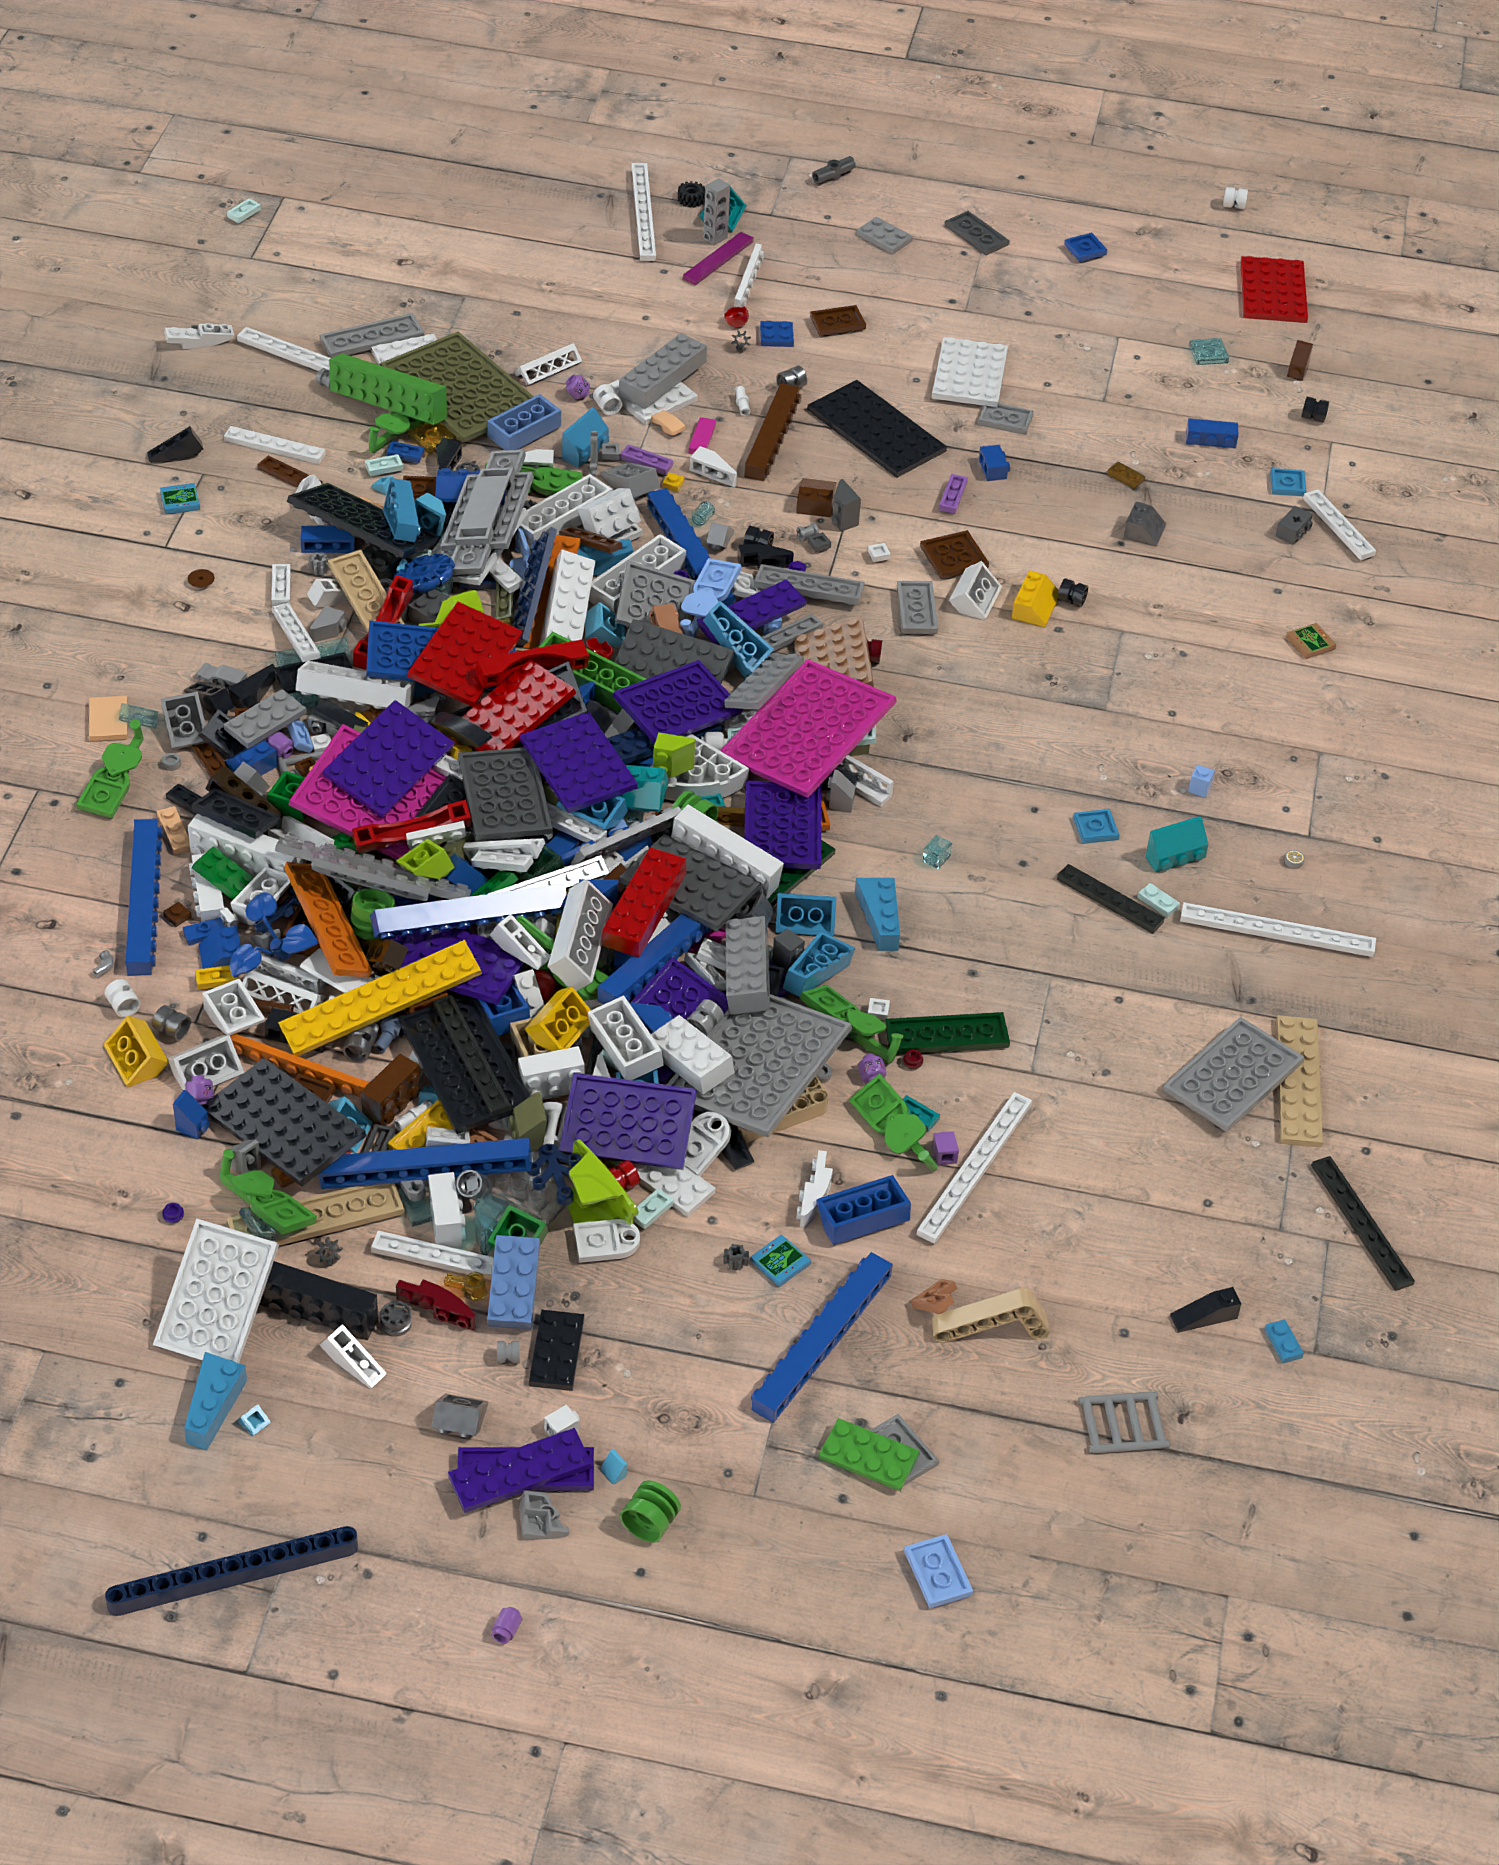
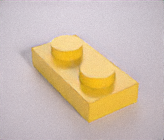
M230 965L195 970L198 990L216 988L237 980V977L234 978L231 974Z

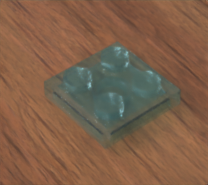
M1221 338L1190 340L1189 347L1197 365L1225 364L1229 362V356Z

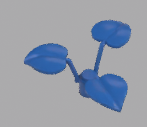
M267 892L260 893L248 903L245 914L253 922L263 919L274 940L270 943V951L261 947L253 948L251 944H244L237 948L230 961L231 974L235 978L257 968L262 959L259 951L269 954L271 957L275 955L279 961H285L291 954L306 950L319 942L310 928L304 924L291 927L286 933V938L278 939L266 919L267 916H271L276 912V900Z

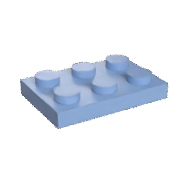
M947 1534L904 1546V1553L929 1609L973 1596V1589Z

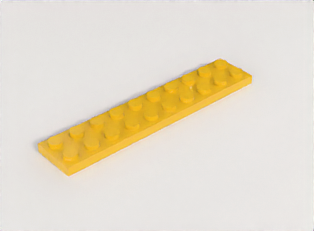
M463 940L278 1023L293 1054L300 1056L477 977L482 972L467 943Z

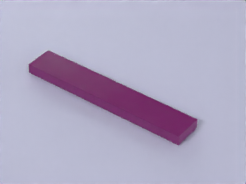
M739 232L684 273L683 279L697 285L753 243L754 237Z

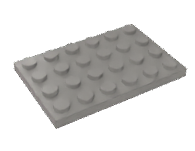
M1240 1017L1164 1084L1163 1091L1228 1132L1304 1062V1056Z

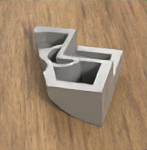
M523 1492L519 1500L522 1539H555L569 1535L570 1530L568 1526L564 1528L559 1520L560 1514L551 1505V1500L547 1493Z

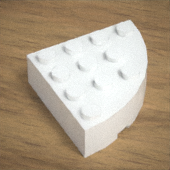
M689 734L687 737L696 739L694 768L673 778H668L669 784L664 798L676 801L687 790L701 797L721 793L722 798L746 786L749 768L696 736Z

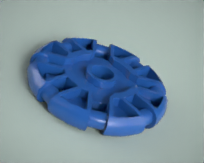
M444 554L423 555L413 559L409 564H404L407 569H400V572L397 571L396 575L413 580V594L416 592L425 593L436 589V586L439 584L443 585L453 575L452 571L455 568V563L452 558Z

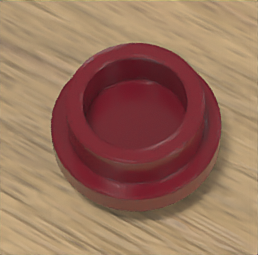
M909 1050L903 1057V1063L908 1068L917 1069L923 1064V1056L917 1050Z

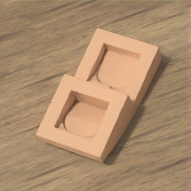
M665 410L650 416L651 422L662 426L664 433L675 435L686 429V426L677 417Z

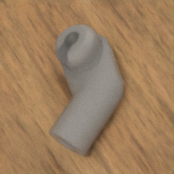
M104 950L99 954L101 958L100 965L92 970L96 978L104 975L113 967V956L110 955L108 950Z

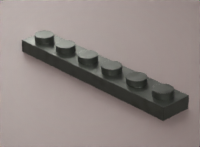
M1067 864L1057 875V880L1152 934L1164 923L1165 918L1070 864Z

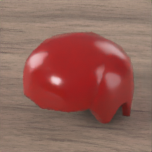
M745 306L743 308L732 307L724 313L728 325L734 328L742 327L748 322L749 312Z
M596 637L586 641L585 647L608 660L612 657L613 648L607 644V641L599 643Z

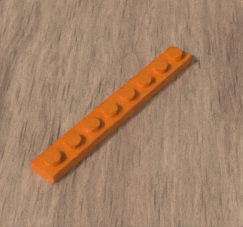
M238 1034L230 1035L238 1055H246L255 1061H261L265 1058L276 1067L284 1069L291 1074L300 1073L335 1085L336 1089L342 1090L346 1094H353L361 1098L360 1092L370 1083Z

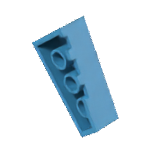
M390 478L382 509L394 539L415 542L416 537L420 535L421 528L418 523L411 481Z
M630 539L617 540L622 542V549L611 554L580 545L578 555L595 560L593 576L599 577L633 553Z
M721 601L708 612L703 620L722 647L734 650L732 662L744 679L774 650L772 646Z
M856 878L854 894L860 902L859 906L865 914V920L871 928V934L878 950L898 951L900 928L895 878Z
M820 931L788 970L783 989L800 997L803 991L817 987L850 965L855 947Z
M205 1352L184 1427L187 1444L208 1450L247 1382L245 1365Z

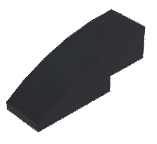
M758 544L738 545L737 559L741 567L757 566L759 570L762 564L788 568L789 564L793 562L794 553L787 549Z

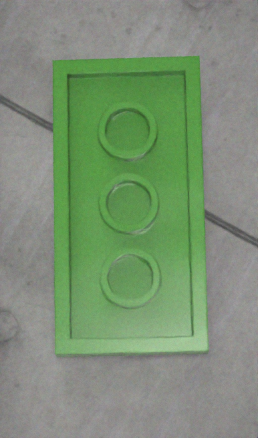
M838 1418L819 1453V1459L901 1492L920 1453L915 1448Z

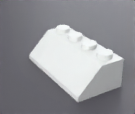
M321 948L300 965V968L344 993L381 977L377 974L375 976L370 975V977L333 975Z

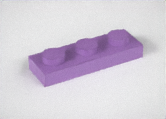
M629 444L620 453V459L656 468V472L666 475L673 467L674 460Z
M951 474L939 505L940 511L956 514L967 485L968 477Z

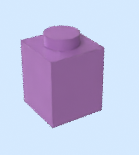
M954 1131L934 1133L932 1149L937 1165L956 1164L959 1149Z

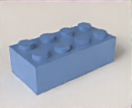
M538 394L488 420V438L504 450H517L561 427V410Z
M496 1235L487 1317L489 1326L532 1330L541 1246L540 1238Z

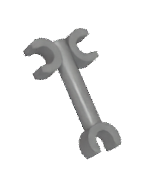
M591 431L590 475L597 476L598 431Z

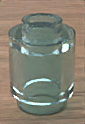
M702 501L692 513L693 523L698 526L706 524L714 515L715 508L710 502Z

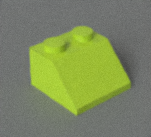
M658 732L654 745L653 767L665 768L668 778H673L693 769L696 739Z
M428 838L396 860L399 865L414 875L436 879L445 877L455 868L445 849Z

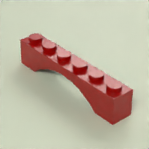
M398 575L395 576L376 621L398 622L413 595V580ZM368 633L359 640L353 651V666L364 670L367 668Z
M582 639L477 659L476 674L483 688L500 685L529 660L534 661L540 666L557 667L569 661L572 670L588 668L589 653Z
M466 800L447 804L438 810L410 820L388 824H368L352 828V838L357 854L405 843L407 842L406 833L463 821L465 827H468L471 824V816Z

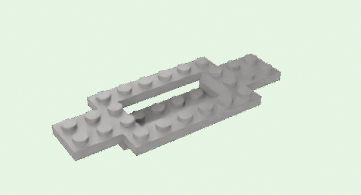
M524 449L492 451L485 469H481L479 474L467 475L440 545L442 551H454L452 560L455 563V568L452 571L453 575L483 574L491 550L509 548L534 478L532 472H520L526 456ZM505 490H509L494 531L492 528Z
M285 836L279 839L275 847L276 852L312 861L311 869L319 873L406 898L427 901L429 894L446 899L470 897L471 889H468L467 885L460 883L453 885L443 878L435 880L430 877L414 875L404 867L394 865L391 860H376L373 855L365 853L363 856L355 854L354 850L348 848L340 850L336 848V845L330 843L315 847V843L309 841L301 843L297 842L294 837Z

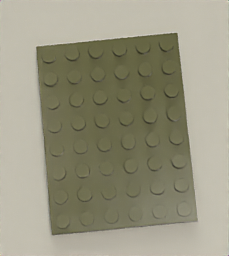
M459 331L380 363V366L446 386L447 419L440 423L463 443L487 433L488 420L534 397Z

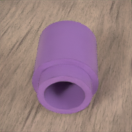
M508 1607L500 1611L492 1627L491 1634L497 1642L507 1644L514 1638L523 1620L516 1608Z

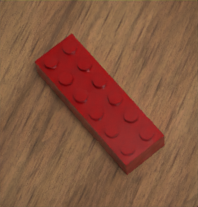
M649 848L602 930V943L604 947L640 958L687 874L686 858L655 848Z

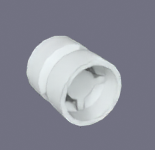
M1226 187L1223 207L1232 208L1235 206L1236 209L1245 210L1248 189L1239 188L1236 190L1233 187Z
M603 384L595 389L593 398L605 415H615L620 411L622 401L610 385Z
M115 980L106 987L105 996L119 1017L131 1016L138 1011L141 1005L140 1000L126 980Z

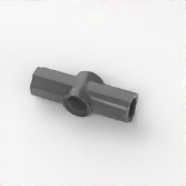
M848 156L839 161L829 160L827 166L812 172L814 182L819 184L826 180L840 179L841 174L856 168L854 158Z

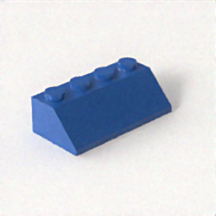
M448 468L438 470L435 497L442 500V502H457L467 475L479 474L480 470L475 472H469L466 469L451 471ZM505 490L500 505L505 503L507 490Z
M893 1175L816 1199L824 1231L833 1245L910 1221L911 1202Z

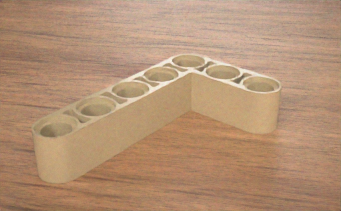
M817 1076L814 1077L804 1090L805 1093L801 1094L771 1134L822 1116L827 1112L828 1093ZM737 1126L745 1143L765 1137Z
M1027 1288L1017 1289L943 1312L932 1318L934 1339L940 1343L949 1342L1017 1320L1021 1321L1033 1339H1045L1050 1334L1047 1314L1032 1291Z

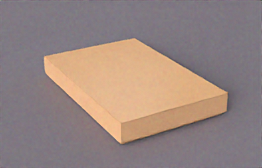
M127 696L89 698V740L128 739Z

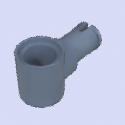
M389 1015L383 1019L380 1029L381 1036L374 1044V1049L379 1053H384L391 1041H394L396 1037H403L404 1032L398 1022V1018Z

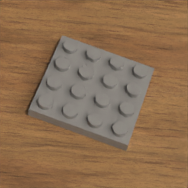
M628 560L615 623L630 627L632 620L636 619L651 624L649 613L653 606L673 603L675 610L679 614V624L684 619L689 620L690 614L684 613L681 605L687 595L694 593L693 588L696 581Z

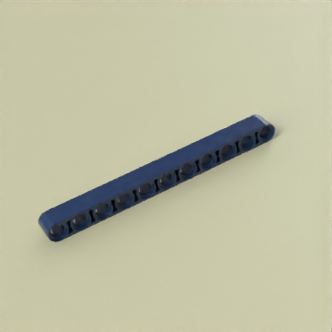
M344 1526L114 1585L107 1589L105 1593L107 1609L111 1615L121 1616L354 1555L358 1550L357 1531L353 1527Z

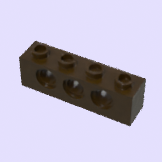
M226 766L210 777L205 788L209 792L216 788L279 816L278 823L283 815L281 811ZM278 823L271 827L269 830H273L275 827H277Z
M363 939L360 945L372 971L375 972L377 970L384 972V970L388 972L399 970L409 949L392 939Z

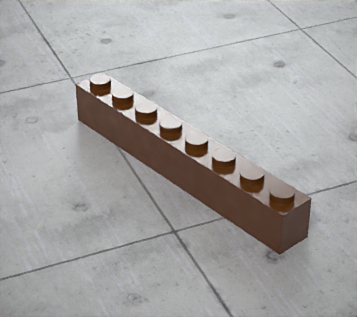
M780 383L745 463V478L764 481L766 476L770 475L771 465H774L776 454L778 455L780 451V444L784 442V434L788 433L789 424L793 420V414H796L797 404L801 402L802 394H799L800 387Z

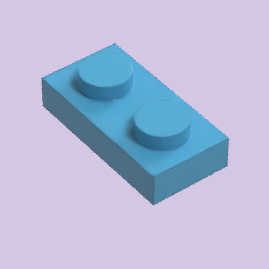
M1285 1319L1265 1325L1264 1330L1282 1363L1303 1358L1304 1353Z

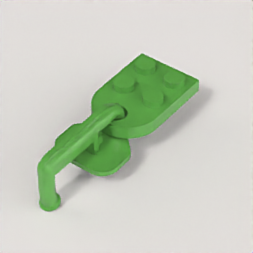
M393 411L381 414L375 419V425L387 430V432L377 438L379 429L373 426L369 427L370 453H376L407 430L419 429L427 422Z
M522 466L520 472L533 473L534 478L528 493L535 490L541 494L552 496L582 479V472L558 468L540 467L534 469Z
M133 719L130 722V728L133 729L134 737L129 746L121 743H111L106 747L102 754L105 767L98 769L93 774L76 804L77 809L113 819L130 788V779L127 771L135 769L142 759V752L139 747L144 738L141 723L138 719Z
M517 916L515 919L551 956L555 941L525 917ZM549 961L538 970L551 971L548 968ZM596 967L592 983L576 992L583 1001L596 1000L598 986L609 976ZM552 973L554 978L560 984H562L565 988L568 987L556 974Z
M828 985L801 993L800 999L809 1008L851 1023L852 1030L848 1035L871 1054L880 1056L885 1064H891L894 1061L903 1035L898 1033L892 1034V1042L889 1049H887L871 1037V1035L883 1032L886 1029V1025L876 1016L861 1012L855 1005Z
M880 1073L849 1099L877 1133L885 1136V1143L894 1153L902 1154L911 1148L929 1170H937L938 1165L930 1156L929 1151L925 1150L918 1142L926 1133L924 1123L917 1115L910 1114L907 1104Z
M230 1149L223 1151L220 1170L222 1184L250 1205L251 1210L282 1235L316 1223L317 1216L288 1194L273 1190L274 1179L265 1172L253 1170L237 1176L231 1174V1162L235 1158V1153Z

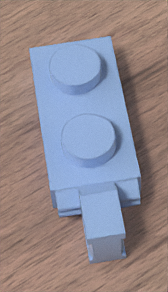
M298 718L287 725L294 747L299 751L310 753L314 746L306 724Z

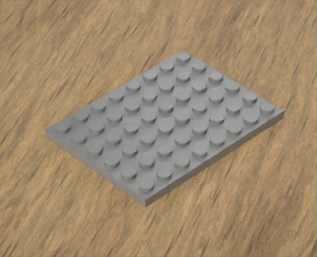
M771 994L770 1010L730 1015L728 1009L707 1037L732 1056L734 1074L705 1094L697 1090L694 1109L702 1113L716 1112L722 1115L728 1123L769 1137L852 1030L851 1023ZM677 1073L667 1084L694 1088Z

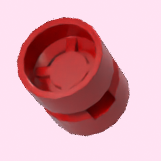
M628 1160L618 1164L615 1169H608L623 1189L629 1190L640 1184L639 1174L635 1166Z

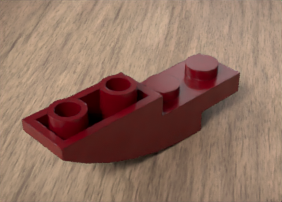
M422 1279L420 1285L402 1280L397 1282L396 1299L404 1303L418 1305L423 1309L433 1310V1318L440 1322H448L463 1329L475 1330L474 1312L452 1292Z

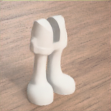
M545 1102L543 1106L545 1115L548 1117V1125L544 1144H554L559 1148L567 1107L562 1109L561 1103ZM559 1119L561 1121L558 1135L555 1136L557 1122Z

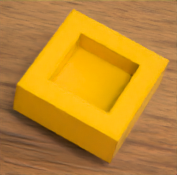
M668 473L662 482V488L678 492L684 484L685 477Z

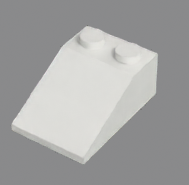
M240 979L202 993L204 1010L211 1021L226 1035H232L265 1022L264 1016Z

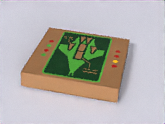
M1317 623L1287 632L1286 638L1305 659L1336 648L1335 642Z

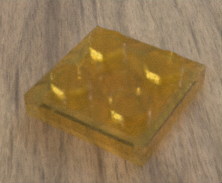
M440 422L434 425L425 423L408 432V437L418 446L424 447L428 454L435 451L437 443L439 444L442 438L456 441V436Z

